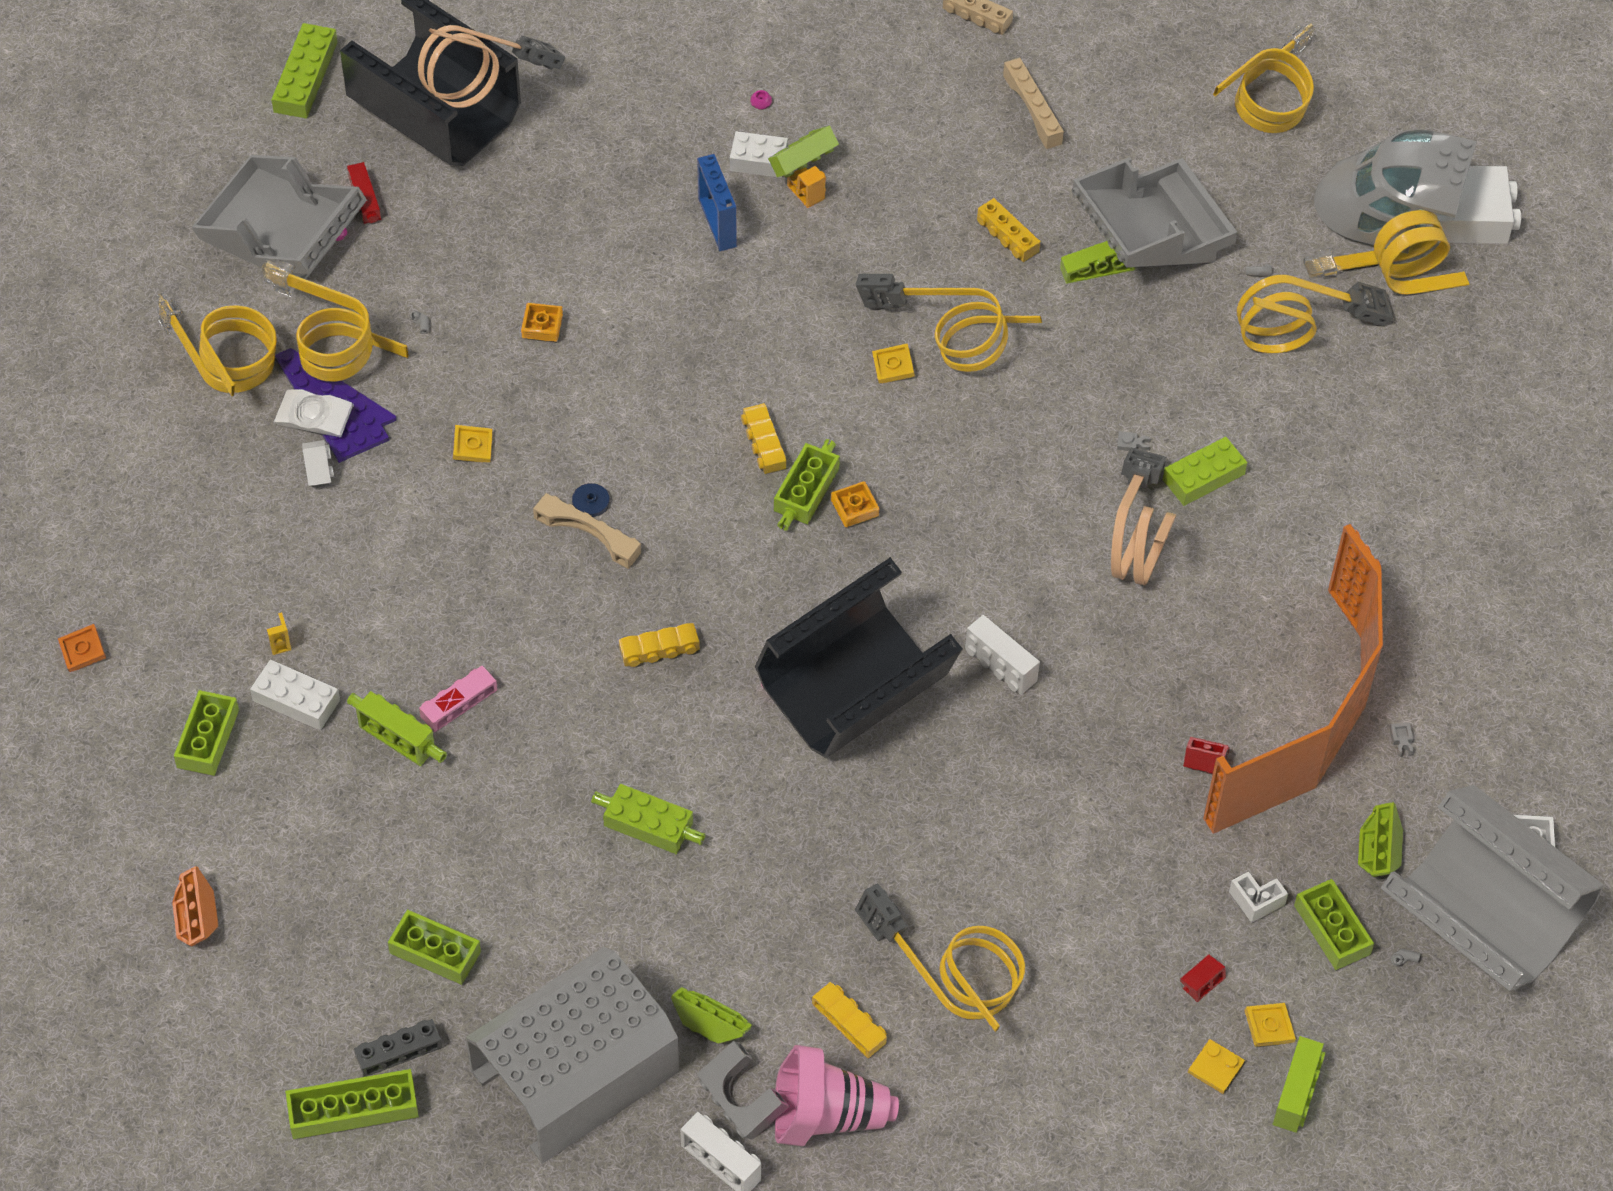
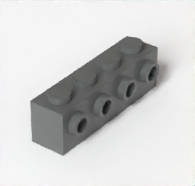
M430 1019L428 1021L422 1020L409 1028H401L391 1035L380 1036L375 1041L361 1043L358 1047L354 1048V1052L363 1077H367L442 1048V1042L433 1019Z

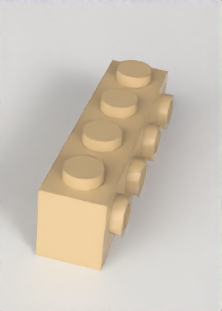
M943 0V9L948 13H954L962 19L970 20L978 26L990 29L994 33L1003 35L1013 20L1012 10L989 0Z

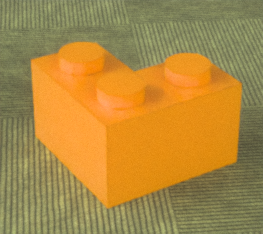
M816 166L810 169L805 167L801 170H796L793 175L787 177V186L807 208L825 199L826 176Z

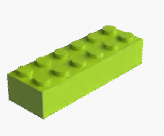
M302 23L271 99L273 113L308 118L338 43L336 29Z
M411 1069L285 1091L293 1139L419 1117Z

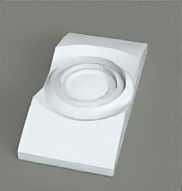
M287 390L274 423L281 426L341 437L353 408V403L331 395L321 396L305 390Z

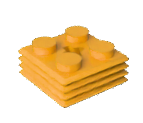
M527 303L521 328L522 338L557 342L563 317V307Z
M865 481L831 492V502L845 527L879 516L880 508Z

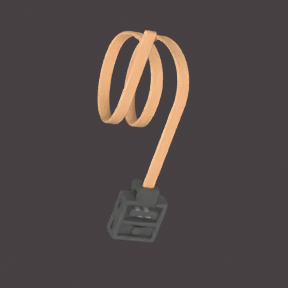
M448 25L437 30L429 29L432 34L426 40L420 52L418 74L423 86L434 94L435 97L440 98L454 108H464L476 104L490 92L499 72V62L495 53L475 36L513 47L512 53L519 59L537 66H542L543 64L544 67L551 70L553 68L561 69L565 56L550 43L521 35L520 40L517 39L513 43L464 27ZM450 31H460V32H464V33H458V34H453V35H452V34H448V33H446V32H450ZM439 36L445 37L436 47L430 58L427 70V85L424 76L426 55L431 45ZM458 41L482 48L483 64L480 72L471 84L461 91L451 94H442L435 91L433 83L435 64L441 52L450 43ZM490 53L493 60V69L485 87L477 95L466 101L450 102L444 100L464 97L481 83L489 67Z
M1131 447L1124 460L1121 475H1125L1128 478V484L1130 485L1119 505L1114 524L1111 549V573L1114 578L1123 580L1134 558V582L1145 586L1174 523L1176 514L1166 512L1144 564L1147 531L1154 508L1144 506L1121 560L1124 529L1129 508L1139 487L1146 489L1148 484H1158L1164 471L1166 456Z

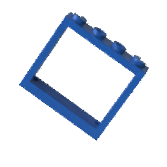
M715 154L697 158L698 200L719 252L736 248V205Z

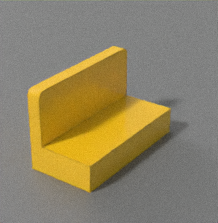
M282 612L278 613L280 626L267 629L272 655L291 651L288 630Z

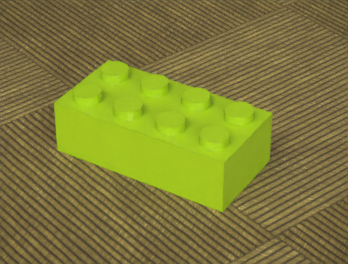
M1225 436L1165 467L1162 480L1182 505L1185 506L1245 475L1248 462Z
M198 690L174 753L177 768L215 776L239 712L237 698Z
M1333 879L1297 894L1294 906L1335 971L1371 955L1374 942Z
M408 909L388 941L390 954L460 985L465 981L481 953L479 940Z
M1299 1036L1272 1125L1297 1133L1299 1126L1303 1127L1326 1053L1322 1051L1324 1043Z

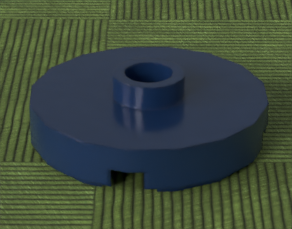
M595 483L581 485L572 495V505L577 510L588 513L591 517L600 516L606 512L610 502L608 491L603 486Z

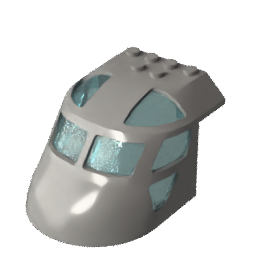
M1411 129L1400 131L1362 152L1338 161L1316 188L1314 195L1316 211L1322 221L1336 233L1374 245L1379 231L1388 221L1405 212L1422 209L1455 218L1477 141L1431 130ZM1415 225L1407 227L1399 231L1397 234H1395L1389 240L1385 248H1387L1388 245L1402 233L1414 229ZM1410 246L1402 252L1408 254Z

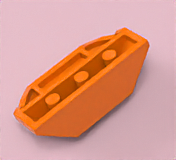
M197 866L180 874V882L175 890L172 901L176 938L189 946L207 939L218 927L214 890Z

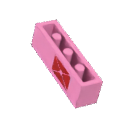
M483 666L473 669L466 677L455 681L451 687L440 691L430 701H425L419 707L420 717L435 733L496 692L497 682Z

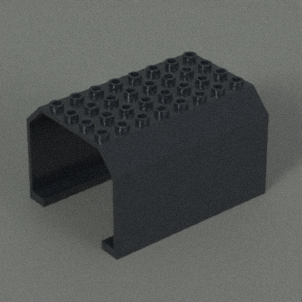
M401 0V5L413 12L415 38L407 55L392 67L353 40L340 50L346 96L447 164L464 166L511 125L521 104L518 58L492 41L475 36L495 53L499 62L498 77L490 92L482 100L468 107L454 108L440 98L435 97L421 83L418 74L420 52L424 43L432 34L429 31L430 28L437 30L444 26L456 25L470 30L474 29L429 0ZM450 31V32H446V33L453 35V34L464 33V32H460V31ZM439 36L431 45L426 55L424 76L427 85V70L430 58L436 47L445 37ZM458 41L450 43L441 52L435 64L433 73L435 91L442 94H451L461 91L471 84L480 72L483 64L482 48ZM490 53L489 67L481 83L464 97L444 100L450 102L466 101L477 95L485 87L493 69V60Z
M891 557L767 639L756 662L755 668L764 690L808 747L824 758L831 756L945 677L963 650L952 634H949L922 653L891 614L880 592L882 587L902 574V571Z

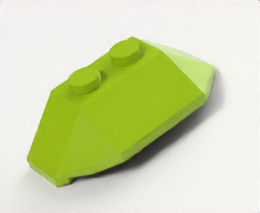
M1394 802L1375 805L1372 810L1373 812L1360 829L1358 865L1373 877L1391 874L1402 863L1403 829Z
M681 987L671 996L682 1024L691 1031L707 1037L712 1042L719 1044L740 1038L752 1027V1024L747 1022L740 1013L707 995L695 991H687L686 988Z

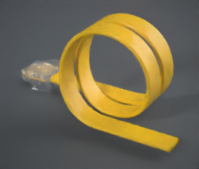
M1310 22L1304 27L1298 25L1287 34L1288 38L1282 49L1270 48L1257 53L1216 86L1213 95L1217 96L1243 75L1235 96V108L1241 119L1251 127L1266 133H1282L1292 129L1304 117L1313 96L1314 84L1312 76L1306 65L1297 55L1305 49L1315 27ZM1266 70L1277 71L1294 83L1301 95L1303 104L1289 112H1273L1256 104L1248 95L1246 86Z
M1425 210L1405 212L1388 221L1375 239L1374 251L1333 257L1334 249L1327 248L1315 250L1313 256H1306L1303 260L1309 279L1320 278L1322 282L1339 280L1342 270L1379 264L1388 287L1392 291L1404 295L1469 285L1465 272L1407 281L1391 278H1406L1422 274L1439 265L1447 257L1450 251V244L1435 213ZM1419 224H1431V225H1433V227H1420V228H1415V229H1411V230H1409V231H1406V232L1402 233L1401 235H1399L1398 237H1396V238L1388 245V247H1387L1386 249H1384L1385 246L1387 245V243L1389 242V240H1390L1395 234H1397L1399 231H1401V230H1403V229H1405V228H1407V227L1414 226V225H1419ZM1438 241H1440L1439 245L1432 252H1430L1429 254L1420 259L1403 264H1392L1396 261L1407 260L1419 256L1428 251L1429 249H1431L1434 245L1437 244ZM1410 246L1408 254L1402 252Z
M266 260L262 265L264 282L273 285L274 291L291 296L298 289L354 310L351 311L343 308L322 309L310 314L300 323L296 333L300 363L309 375L330 382L350 378L365 366L370 358L373 346L408 358L407 345L371 332L368 311L363 303L356 298L293 275L295 265L278 260L276 263ZM329 321H344V322H349V323H352V324L358 326V327H356V326H353V325H350V324H346V323H329V324H324V325L318 326V327L314 328L313 330H311L310 332H308V331H309L310 329H312L313 327H315V326H317V325H319V324H321V323L329 322ZM330 336H348L357 339L349 348L338 353L324 354L309 349L318 340ZM354 358H356V359H355L354 361H352L351 363H349V364H347V365H345V366H343V367H340V368L327 369V368H322V367H318V366L314 365V364H317V365L325 366V367H335V366H340V365L346 364V363L350 362L351 360H353Z
M166 292L157 295L159 298L157 310L159 312L160 324L167 335L176 332L202 378L210 387L234 396V393L244 392L260 385L269 377L275 362L277 336L272 323L262 313L249 307L236 305L224 306L213 310L202 321L198 354L181 326L180 321L183 311L176 299H170ZM225 318H243V319H247V320L253 321V322L257 323L258 325H256V324H254V323H252V322L246 321V320H241V319H226V320H221V319H225ZM227 331L245 332L258 338L266 346L268 353L251 365L228 368L223 366L208 339L216 334Z

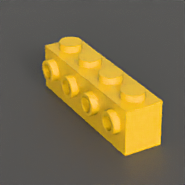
M995 198L978 208L977 221L979 224L984 225L992 236H996L1005 248H1009L1015 258L1025 262L1040 252L1041 241Z

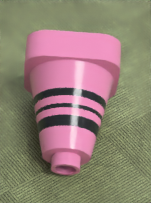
M795 1045L781 1064L776 1079L775 1090L780 1093L790 1107L775 1119V1139L779 1144L803 1147L812 1135L882 1129L887 1121L894 1122L896 1120L899 1100L897 1096H890V1090L887 1086L825 1063L824 1053L821 1048Z

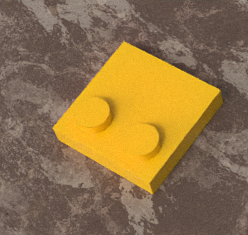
M908 343L872 351L879 384L915 377Z
M455 425L453 459L490 462L492 429Z
M1285 1003L1246 1006L1244 1011L1255 1047L1295 1042L1296 1038Z
M1209 1039L1188 1069V1073L1224 1094L1244 1065L1245 1060Z

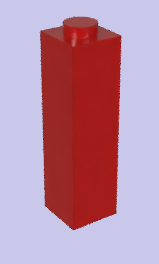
M365 163L348 165L347 171L351 186L359 187L367 200L359 210L363 223H375L381 220L380 208Z

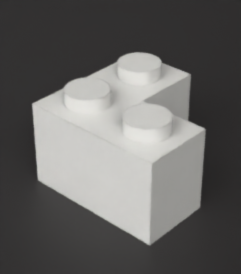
M325 440L302 443L308 485L331 483L330 477H334L333 467L328 465V459H331L329 444L325 445Z
M1249 872L1233 879L1229 893L1251 923L1285 906L1288 896L1287 891L1277 878L1260 887Z

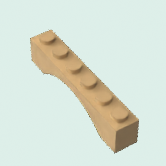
M1021 58L1004 62L1003 76L1010 88L1016 91L1025 102L1034 121L1038 136L1045 148L1049 149L1062 145L1064 131Z
M545 493L533 508L534 519L549 527L567 526L592 534L605 545L612 560L627 569L631 567L641 554V543L637 539L624 535L620 530L613 529L605 522L592 518L588 513L577 510L573 505L562 502L556 496Z

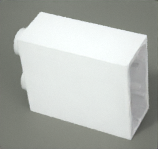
M1470 166L1455 218L1435 213L1448 242L1508 244L1511 230H1519L1521 224L1520 209H1512L1511 203L1516 202L1517 182L1508 180L1507 166ZM1420 224V227H1433V225Z

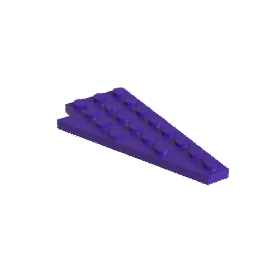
M289 348L275 354V360L293 389L305 390L321 396L331 395L353 403V408L341 437L321 434L327 445L329 444V448L338 463L389 441V437L383 427L397 421L394 414L343 381H323L309 375L302 368L299 353L294 349Z

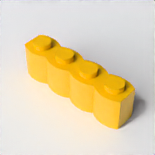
M765 403L743 408L741 421L743 426H747L746 434L748 440L752 439V451L754 455H758L757 463L759 469H763L765 474L786 469L785 454Z
M686 623L677 627H668L658 631L645 632L638 636L633 635L619 639V649L624 666L636 667L643 662L654 663L661 658L672 659L680 654H693L700 650V642L694 623Z
M829 982L812 996L813 1006L867 1058H870L887 1043L886 1031L881 1026H876L872 1023L871 1016L867 1012L863 1013L859 1010L858 1004L852 998L849 999L844 996V991L839 985Z

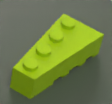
M829 125L810 131L808 135L802 136L798 141L791 143L788 147L769 157L768 160L777 177L784 176L787 178L794 174V170H801L807 167L809 161L815 162L821 159V154L827 155L833 152L834 147L839 145Z
M1108 241L1061 257L1060 269L1066 284L1135 270V267H1126L1123 262L1119 261L1117 253L1109 247Z

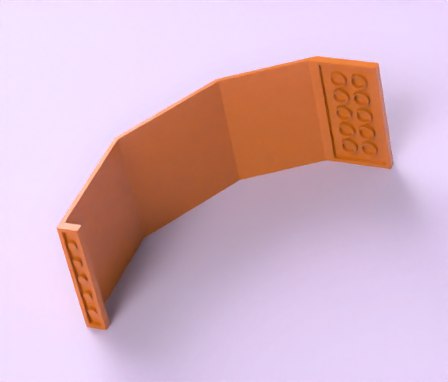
M1351 524L1343 527L1328 591L1360 636L1361 673L1328 726L1231 768L1224 756L1216 758L1203 817L1213 834L1315 789L1366 707L1383 646L1382 573L1379 560L1374 558L1369 546L1364 544L1359 532Z

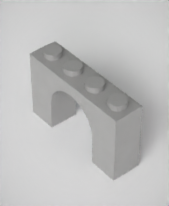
M733 1041L697 1075L701 1079L699 1081L701 1086L706 1091L709 1090L713 1096L711 1098L714 1103L725 1110L724 1116L737 1126L735 1128L736 1132L742 1138L746 1137L752 1140L790 1106L780 1093L772 1088H769L748 1106L738 1107L734 1103L730 1091L732 1081L753 1059L742 1044Z

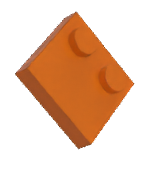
M94 624L58 638L69 672L79 670L106 658Z

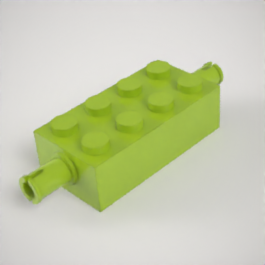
M826 439L822 448L805 443L774 497V512L783 515L777 524L781 530L784 527V531H787L793 519L807 525L810 522L839 470L840 456L832 453L836 446L834 441L831 440L830 444H828L830 439Z
M370 691L364 699L355 693L348 697L347 704L356 708L359 727L421 767L429 757L434 758L439 763L446 759L447 752L434 744L431 727L427 724H421L413 715H407L396 704H390L382 695H376Z
M621 783L612 797L597 791L592 796L591 803L607 808L603 814L604 826L676 855L685 839L702 845L706 834L691 829L693 824V811Z

